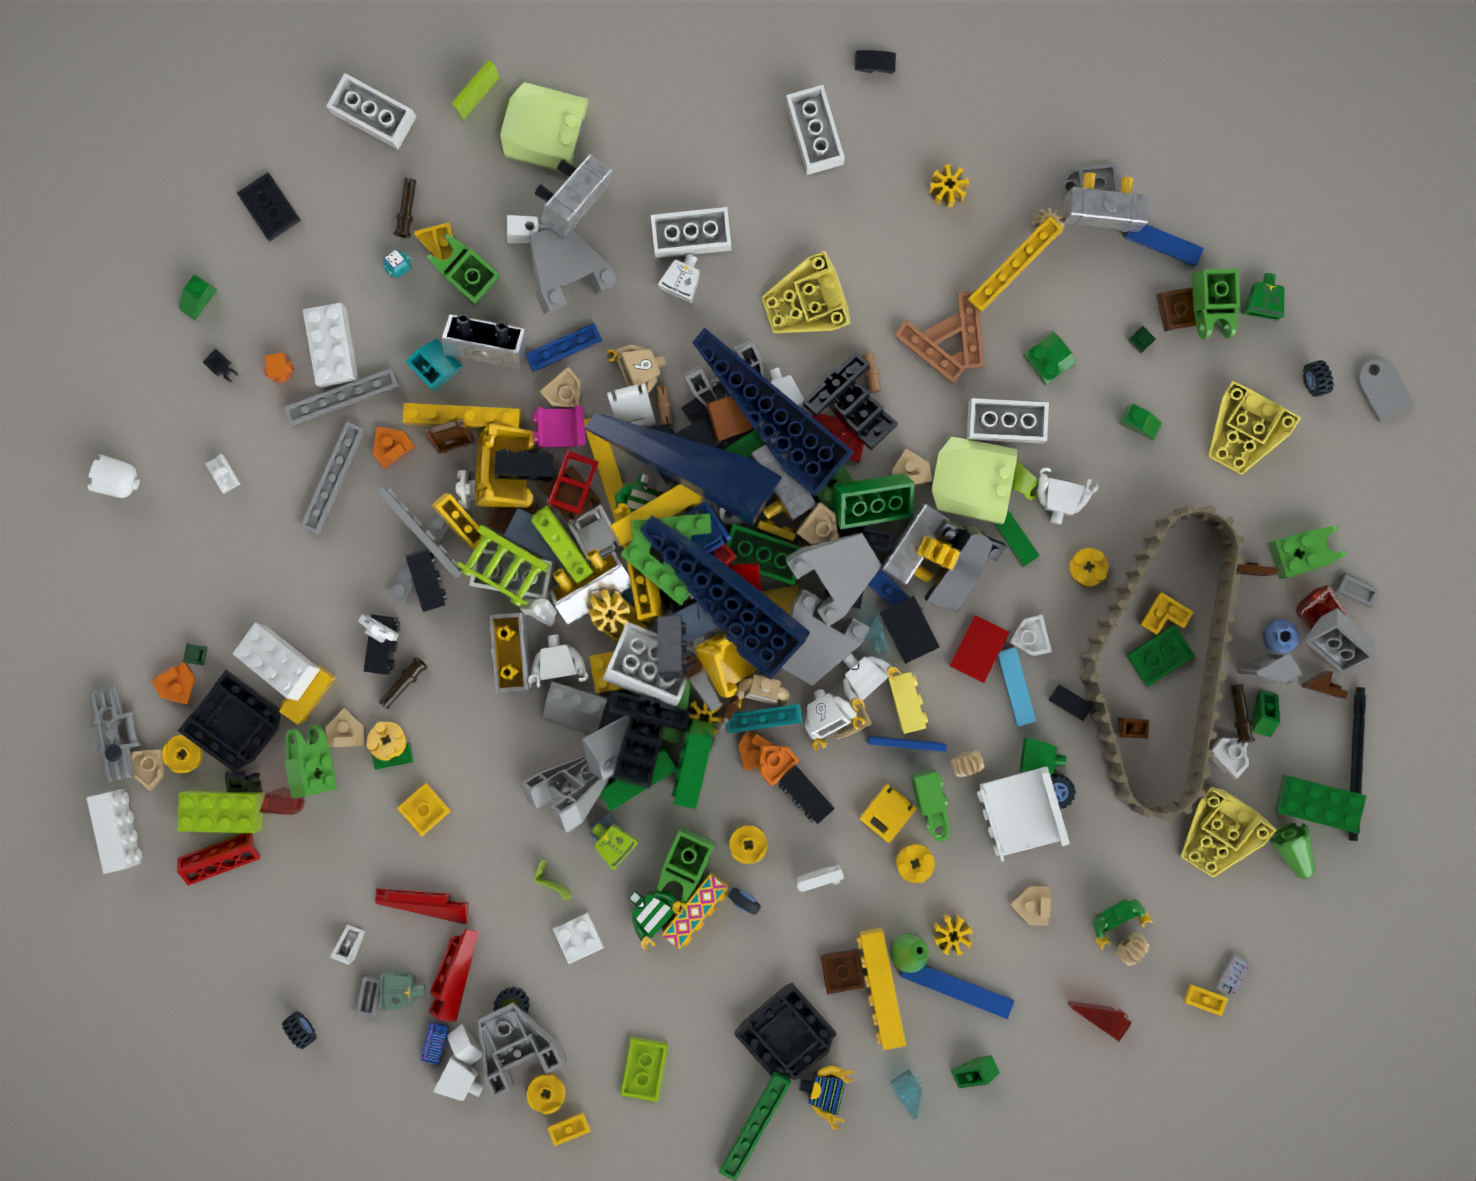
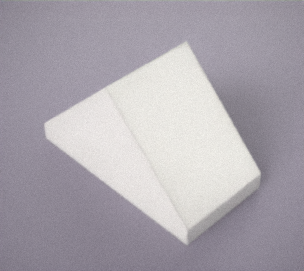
M347 925L330 958L349 965L357 956L365 931Z
M463 1023L447 1035L455 1057L469 1066L483 1056L482 1047Z

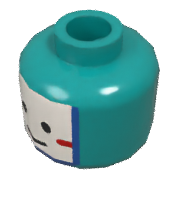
M395 249L383 258L384 264L382 267L391 278L393 276L400 278L411 269L409 263L411 258L405 251L401 253Z

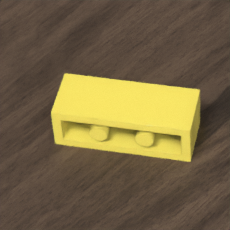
M905 672L893 676L896 681L888 677L887 680L902 733L907 734L925 729V723H928L926 713L922 712L920 707L923 701L921 694L916 692L915 686H918L916 676L912 675L911 672Z

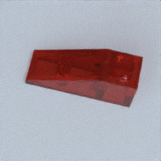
M282 787L266 793L260 812L294 815L303 810L305 800H303L304 797L291 798L290 789Z
M1075 1001L1067 1003L1071 1009L1118 1042L1132 1024L1128 1019L1129 1015L1120 1008L1115 1010L1109 1006Z

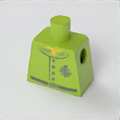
M598 823L591 830L599 838L594 845L595 849L613 871L640 841L616 824H612L607 830Z

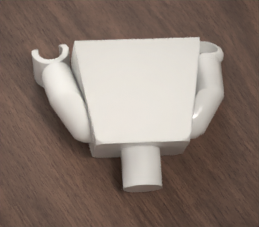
M1046 467L1040 470L1041 477L1038 483L1037 495L1040 504L1044 506V510L1052 512L1050 523L1062 525L1064 515L1071 516L1074 513H1078L1088 503L1092 494L1098 490V482L1094 487L1089 486L1091 479L1086 483L1087 489H1084L1085 486L1048 478V475L1043 474V472H1051L1050 468Z
M559 634L547 636L549 648H543L536 654L531 667V675L528 678L529 687H531L532 682H537V687H540V680L575 674L585 675L583 678H578L581 682L585 681L588 678V673L585 672L583 657L574 647H570L569 644L560 646Z

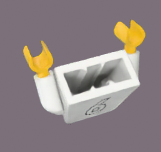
M850 653L842 660L849 668L844 673V692L856 712H858L857 705L861 704L865 708L862 700L888 677L896 681L893 674L895 672L901 674L900 670L896 667H892L885 660L873 656L862 657L858 661Z
M823 689L814 692L815 701L807 706L804 727L810 738L814 740L812 744L813 749L819 750L818 742L822 748H825L827 743L823 738L851 723L850 719L853 720V726L856 729H860L857 725V720L862 721L864 725L866 720L863 717H857V712L847 701L839 696L835 697L830 693L826 694Z

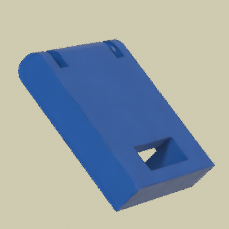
M704 501L683 515H694L699 512L701 514H710L711 533L692 535L691 541L711 553L725 544L722 537H725L727 542L731 538L708 503Z

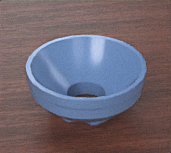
M1285 619L1271 621L1263 632L1264 643L1272 652L1288 653L1296 648L1299 642L1300 635L1294 623ZM1282 631H1287L1290 634V639L1287 642H1283L1280 639Z

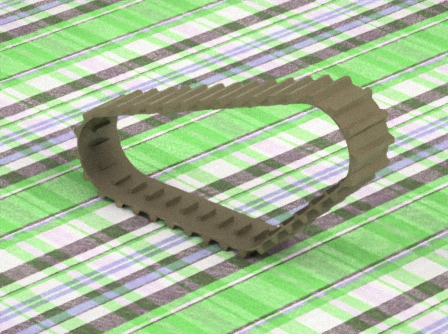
M1193 505L1175 509L1173 515L1161 517L1155 521L1157 526L1155 531L1151 534H1146L1143 538L1147 543L1144 550L1136 551L1134 555L1138 560L1136 565L1127 568L1125 571L1128 575L1126 583L1118 584L1116 590L1119 592L1116 601H1108L1107 607L1110 611L1107 617L1098 619L1097 622L1101 628L1097 634H1090L1088 637L1092 643L1088 652L1081 653L1080 658L1084 660V672L1079 676L1080 680L1087 681L1089 692L1085 697L1086 700L1093 701L1095 711L1090 715L1091 719L1097 720L1100 726V731L1096 734V737L1099 740H1103L1106 750L1102 753V758L1110 762L1112 770L1107 773V776L1116 783L1118 791L1115 796L1126 803L1132 804V811L1147 818L1153 814V816L1165 821H1171L1174 814L1184 812L1189 815L1193 812L1191 805L1198 797L1204 798L1206 792L1202 789L1204 778L1211 777V772L1206 769L1207 759L1214 758V752L1209 750L1210 739L1217 738V733L1212 730L1213 720L1220 719V713L1215 711L1216 701L1223 699V694L1218 691L1219 681L1226 680V674L1221 672L1222 662L1229 660V655L1224 652L1225 642L1232 641V635L1227 633L1228 623L1235 621V616L1230 613L1231 603L1238 602V596L1233 594L1234 584L1241 583V577L1236 575L1237 565L1244 563V558L1239 555V545L1244 542L1243 536H1238L1232 527L1234 519L1232 517L1223 518L1221 515L1216 514L1214 506L1195 509ZM1190 516H1195L1200 521L1205 520L1218 533L1223 553L1203 672L1197 721L1194 730L1188 779L1179 797L1172 800L1173 802L1166 806L1157 805V808H1148V804L1141 801L1139 803L1134 798L1135 793L1130 791L1127 781L1128 775L1125 773L1121 760L1122 753H1119L1116 742L1117 735L1113 731L1110 720L1111 714L1108 713L1104 698L1106 696L1102 692L1098 680L1097 662L1100 659L1099 655L1102 648L1108 643L1107 639L1114 627H1117V621L1122 612L1127 609L1126 605L1132 594L1136 593L1137 585L1141 578L1146 575L1147 567L1151 560H1154L1156 557L1155 553L1160 544L1164 542L1168 529L1175 526L1174 522L1180 517L1181 520L1190 518Z

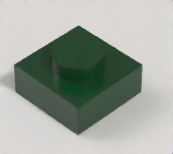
M1141 326L1128 339L1140 353L1156 340L1144 326Z
M186 643L183 662L204 666L208 647Z

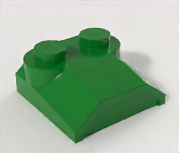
M1054 332L1023 354L1044 385L1076 363L1069 348Z

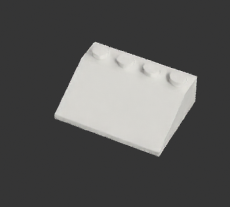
M627 622L603 680L641 696L654 697L666 703V705L676 708L683 694L687 679L685 676L684 678L660 679L658 673V634ZM687 646V652L683 653V658L693 653L696 655L695 649ZM694 662L687 665V671L692 669Z

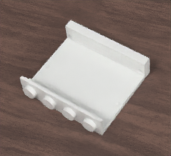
M1047 766L979 784L980 791H977L979 801L985 804L986 809H982L985 820L990 821L991 826L988 827L991 838H995L994 851L996 856L1000 855L1002 862L1005 855L1059 841H1061L1062 846L1070 844Z

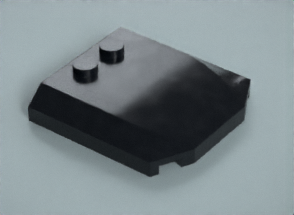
M226 669L202 702L182 724L178 732L227 768L235 771L254 762L277 733L281 718L280 708Z
M792 982L785 985L746 1018L735 1030L734 1035L770 1076L776 1072L788 1079L796 1080L829 1053L830 1045L837 1033Z

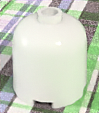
M101 454L98 455L99 461L94 460L89 472V478H92V485H88L89 491L126 498L133 490L138 489L140 479L137 478V471L133 465Z

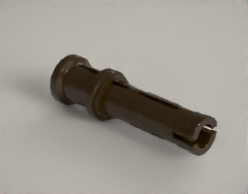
M409 178L404 179L400 213L396 215L397 226L393 234L401 238L411 237L409 233L410 225L413 222L411 212L417 183L416 180L411 178L410 181Z
M414 657L411 665L407 669H403L402 676L383 698L379 700V703L381 705L384 704L383 707L389 709L408 685L416 682L419 674L426 670L428 666L418 657Z
M1243 684L1231 685L1236 714L1234 726L1238 732L1237 743L1254 742L1255 738L1252 737L1251 731L1252 722L1248 718Z

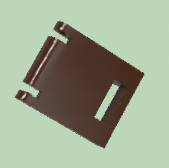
M463 418L459 419L458 422L454 420L434 426L431 430L429 428L425 429L427 438L438 454L447 453V451L464 446L469 447L468 445L475 443L474 436Z
M572 465L565 470L564 477L567 476L570 479L586 484ZM557 476L541 488L548 499ZM566 483L558 489L555 500L577 507L584 489ZM589 488L580 515L560 508L556 509L571 524L573 521L569 517L570 514L577 520L594 507L590 500L591 498L597 504L600 500L592 489Z

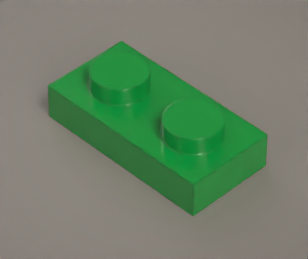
M411 743L406 744L404 751L399 756L390 758L391 760H379L372 755L375 770L414 762Z

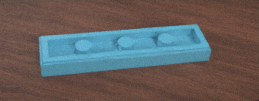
M1013 647L1002 650L998 655V660L1016 725L1021 726L1036 722L1017 649Z

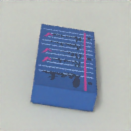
M433 1021L429 1022L420 1061L440 1064L449 1025Z

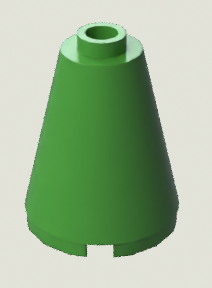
M1290 823L1276 829V834L1270 838L1272 845L1297 877L1302 879L1310 878L1315 872L1308 826L1304 823H1301L1302 826Z
M907 933L900 935L894 940L890 955L892 962L898 969L907 973H914L926 965L929 958V949L926 942L920 936Z

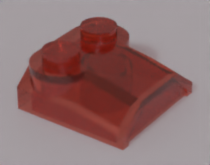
M1326 585L1314 589L1296 607L1297 616L1302 618L1310 629L1314 627L1321 616L1337 608L1344 615H1350L1332 589Z

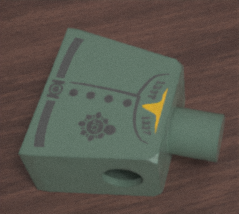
M384 970L380 974V1011L411 1006L415 1002V996H425L426 985L415 984L414 974Z

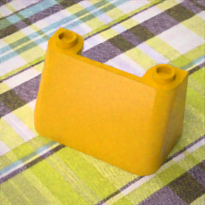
M489 424L480 432L477 442L474 502L476 506L527 508L532 504L533 493H531L530 489L526 488L527 480L495 479L494 471L495 451L499 452L501 449H508L511 452H519L520 450L531 451L535 448L536 443L533 442V431Z
M722 631L697 645L695 651L718 694L728 698L737 691L736 683L756 672L757 669L739 655L735 645L727 640L726 634Z

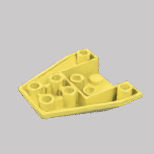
M826 251L806 258L761 297L773 333L833 331L850 324L849 307L837 272Z
M1232 381L1221 400L1208 457L1243 475L1291 435L1301 417L1250 388Z
M1210 786L1206 791L1205 797L1201 798L1198 802L1180 856L1214 878L1264 846L1276 832V828L1258 811L1223 789Z

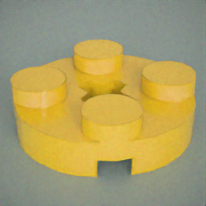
M1094 548L1081 549L1075 553L1069 562L1071 577L1083 586L1097 585L1107 577L1108 561L1100 550ZM1087 562L1093 565L1090 573H1088V570H1084Z
M378 722L369 732L366 746L375 758L387 761L391 760L390 758L399 756L404 751L407 739L404 731L398 724L394 722ZM389 737L391 742L383 745V739Z
M183 735L171 738L162 750L164 764L172 769L171 771L179 774L188 773L198 768L203 758V749ZM182 749L187 752V756L184 759L178 755V752H181Z
M743 825L732 833L729 848L735 860L742 864H752L759 862L767 852V839L764 832L758 827ZM745 840H752L753 848L746 850L743 842Z
M915 843L902 848L896 857V866L899 874L903 879L911 883L925 882L932 875L935 868L933 855L928 848L921 844ZM918 858L920 866L912 868L910 861H915Z
M544 1073L536 1076L530 1082L526 1094L529 1106L535 1111L542 1112L541 1114L556 1112L565 1100V1085L554 1073ZM543 1089H547V1091L550 1090V1098H546V1096L541 1095L543 1093Z

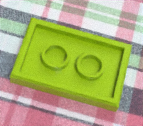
M490 60L482 66L452 102L458 117L463 121L500 78L494 63Z
M631 1036L620 1092L621 1096L658 1102L669 1043Z

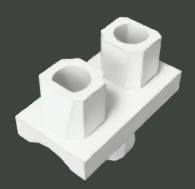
M223 454L205 463L222 493L225 494L241 484Z

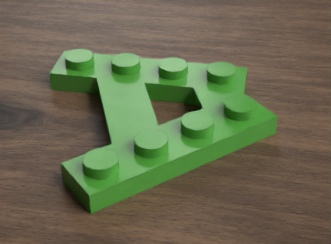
M709 513L658 518L690 540L692 535L711 533ZM648 519L631 520L633 540L620 555L681 605L690 595L686 588L687 585L682 580H679L670 564L667 565L664 561L662 565L649 554L651 543L640 531Z

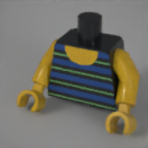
M830 1065L819 1069L818 1072H814L812 1081L801 1079L799 1091L809 1093L808 1103L811 1105V1108L821 1118L830 1123L834 1130H840L841 1128L837 1126V1121L844 1123V1119L842 1117L835 1118V1115L839 1113L845 1083L854 1081V1079H850L848 1074H854V1070L849 1069L845 1071L843 1068Z

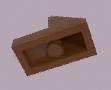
M1324 671L1302 685L1303 688L1337 698L1346 699L1348 691L1341 689V685L1330 683L1333 671Z
M1118 717V737L1148 739L1149 719Z

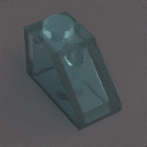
M908 1069L890 1083L914 1120L918 1115L922 1095L920 1086L922 1081L917 1073L912 1074L910 1069Z

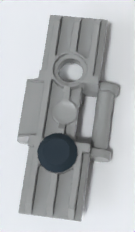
M117 686L90 692L95 720H93L94 724L90 725L95 752L102 754L107 783L135 776L130 749L139 747L141 744L137 739L133 716H135L134 712L123 714ZM106 710L112 712V718L109 721L104 718ZM122 719H125L130 744H126L125 740H121L119 736L118 726L122 725Z

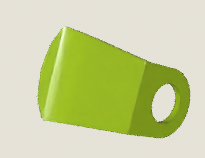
M1016 460L1011 489L1024 494L1026 499L1033 500L1037 497V489L1031 496L1030 492L1034 487L1038 488L1039 481Z
M542 859L534 882L556 890L564 900H569L572 897V892L569 888L541 878L546 865V860Z

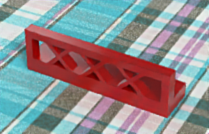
M243 833L178 857L177 873L189 886L259 860L260 854L253 846L252 833ZM250 851L252 854L248 857L241 856L242 853ZM226 859L234 860V862L225 863L223 861ZM208 866H215V867H216V868L213 869V870L205 869V867H208ZM191 872L198 873V875L191 878L187 874Z

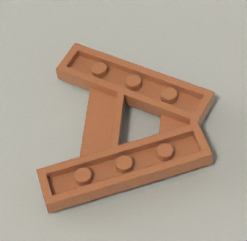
M975 291L957 293L959 313L923 332L906 320L894 334L896 339L952 384L965 369L985 367L979 311L967 300ZM961 332V352L950 356L937 345Z

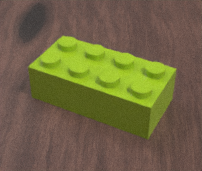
M200 790L179 792L177 832L257 833L262 831L263 792Z

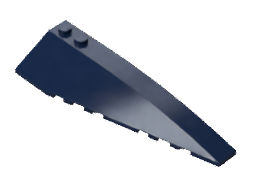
M704 327L692 343L785 472L816 496L841 470L854 452Z
M597 412L594 413L585 427L589 432L752 526L782 479V476L749 457Z
M653 515L640 529L655 550H659L663 555V560L667 565L670 564L675 570V575L679 580L682 579L687 585V590L703 610L711 615L715 625L723 630L727 640L735 645L739 655L771 680L804 644L810 633L808 629L712 554Z

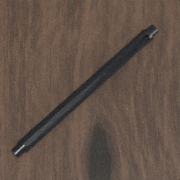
M1356 687V694H1354L1350 791L1362 794L1367 696L1365 695V687ZM1348 831L1349 840L1358 841V834Z

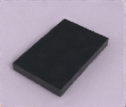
M269 172L237 192V195L269 242L301 221Z
M915 596L909 597L879 612L905 664L940 648Z

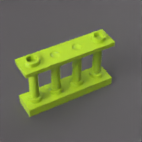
M548 505L531 516L533 518L531 519L532 523L577 584L593 573L589 567L591 564Z
M480 525L477 532L481 533V540L466 564L458 562L457 565L461 567L460 571L469 577L473 574L511 597L510 601L520 607L521 604L527 605L528 601L523 599L524 595L538 572L541 573L542 570L547 572L551 565L489 528ZM494 541L498 544V549L484 573L481 574L474 570L473 567L486 545ZM509 550L515 554V559L500 584H497L489 578L504 553H507ZM526 560L532 564L530 566L531 570L517 594H514L506 588L520 564Z

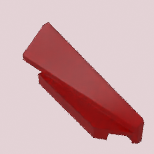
M376 889L375 903L378 905L461 924H467L469 902L450 901V893Z
M464 929L463 934L450 938L430 990V994L435 999L429 1009V1013L438 1020L451 1022L457 1020L479 934L477 931Z

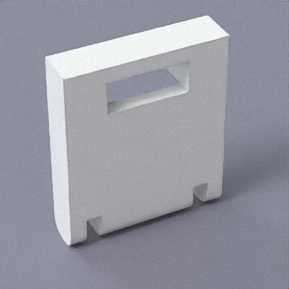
M645 383L641 384L643 392L640 393L637 384L615 390L617 399L614 400L612 393H607L614 418L627 422L645 418L630 422L644 427L656 424Z
M602 505L586 512L577 520L573 519V523H568L589 563L591 561L586 555L590 550L597 549L602 557L616 549L613 543L616 539L608 527L612 523ZM595 513L599 520L581 528L579 522Z
M836 864L798 876L796 882L798 890L804 892L832 882L834 885L838 884L840 880L844 879L840 865Z

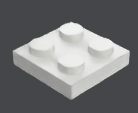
M589 912L553 928L568 964L604 948Z

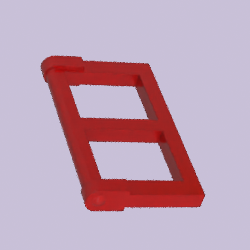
M566 450L547 504L580 515L599 461ZM569 458L592 466L586 484L563 476ZM561 482L584 489L577 507L555 500Z

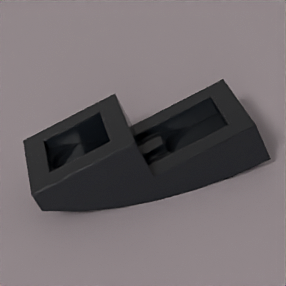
M877 50L855 51V71L866 73L877 71L888 74L895 72L896 53Z
M1059 684L1049 698V702L1083 722L1094 706Z

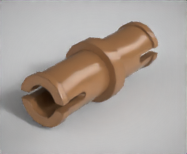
M864 354L862 357L870 363V367L864 372L869 392L881 391L878 379L879 370L876 369L874 354Z
M668 386L655 387L658 399L656 406L659 409L661 425L673 424L670 411L672 404L669 402Z

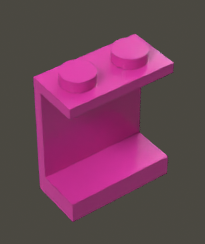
M575 406L573 409H541V407H537L535 412H532V423L536 425V431H533V442L537 443V448L583 447L586 444L583 406Z

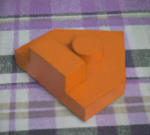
M377 427L373 455L383 469H386L416 448L406 432Z
M183 662L158 675L151 682L161 698L188 705L196 677L190 666Z
M753 730L746 731L738 743L744 771L759 767L760 745H777Z
M760 745L758 773L773 787L800 760L787 746Z

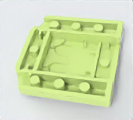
M523 82L509 99L500 132L505 157L558 171L557 166L562 159H565L572 165L573 153L589 100Z
M951 436L938 453L931 488L937 512L1004 524L1018 449Z

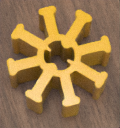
M951 164L944 166L942 170L944 176L939 173V170L934 172L931 180L936 183L931 182L929 187V194L941 192L939 195H936L934 200L937 205L940 204L944 196L947 197V208L953 207L956 201L954 196L959 202H962L967 192L961 189L966 190L969 185V178L957 180L964 172L961 167H958L954 176L951 175ZM946 183H949V186H952V188L949 189L948 186H945Z
M925 536L916 554L952 570L960 552Z
M607 589L600 591L604 600L601 602L595 596H592L590 602L593 609L588 608V613L598 630L603 631L605 625L608 624L610 631L616 632L617 628L614 621L617 620L625 626L628 620L624 613H630V609L620 592L615 590L610 598Z
M696 700L690 704L697 711V714L690 713L689 718L700 721L699 718L701 716L699 715L701 713L704 715L708 713L710 716L708 717V723L712 721L723 723L724 716H712L717 710H721V706L713 711H709L705 702L702 710L697 705ZM715 728L714 735L718 732L717 728Z
M946 914L942 916L946 922V927L940 926L937 922L933 926L936 932L943 933L938 936L933 935L932 937L937 946L944 942L943 947H940V949L946 955H949L952 945L957 956L963 954L958 943L961 942L967 945L968 948L972 945V941L969 938L963 937L969 933L973 934L972 928L968 924L961 927L965 920L959 915H956L957 918L953 925L950 921L951 917ZM953 931H954V932L956 933V937L954 938V937L952 936V939H951L950 936H949V933H950V932L953 933Z

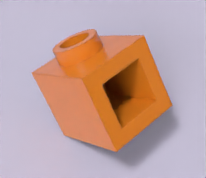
M282 352L264 356L266 363L264 373L268 379L275 381V383H285L287 379L293 378L294 366L287 354Z

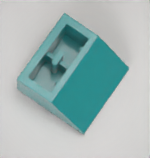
M437 338L418 348L405 361L435 393L463 367L454 356L444 355L443 345Z

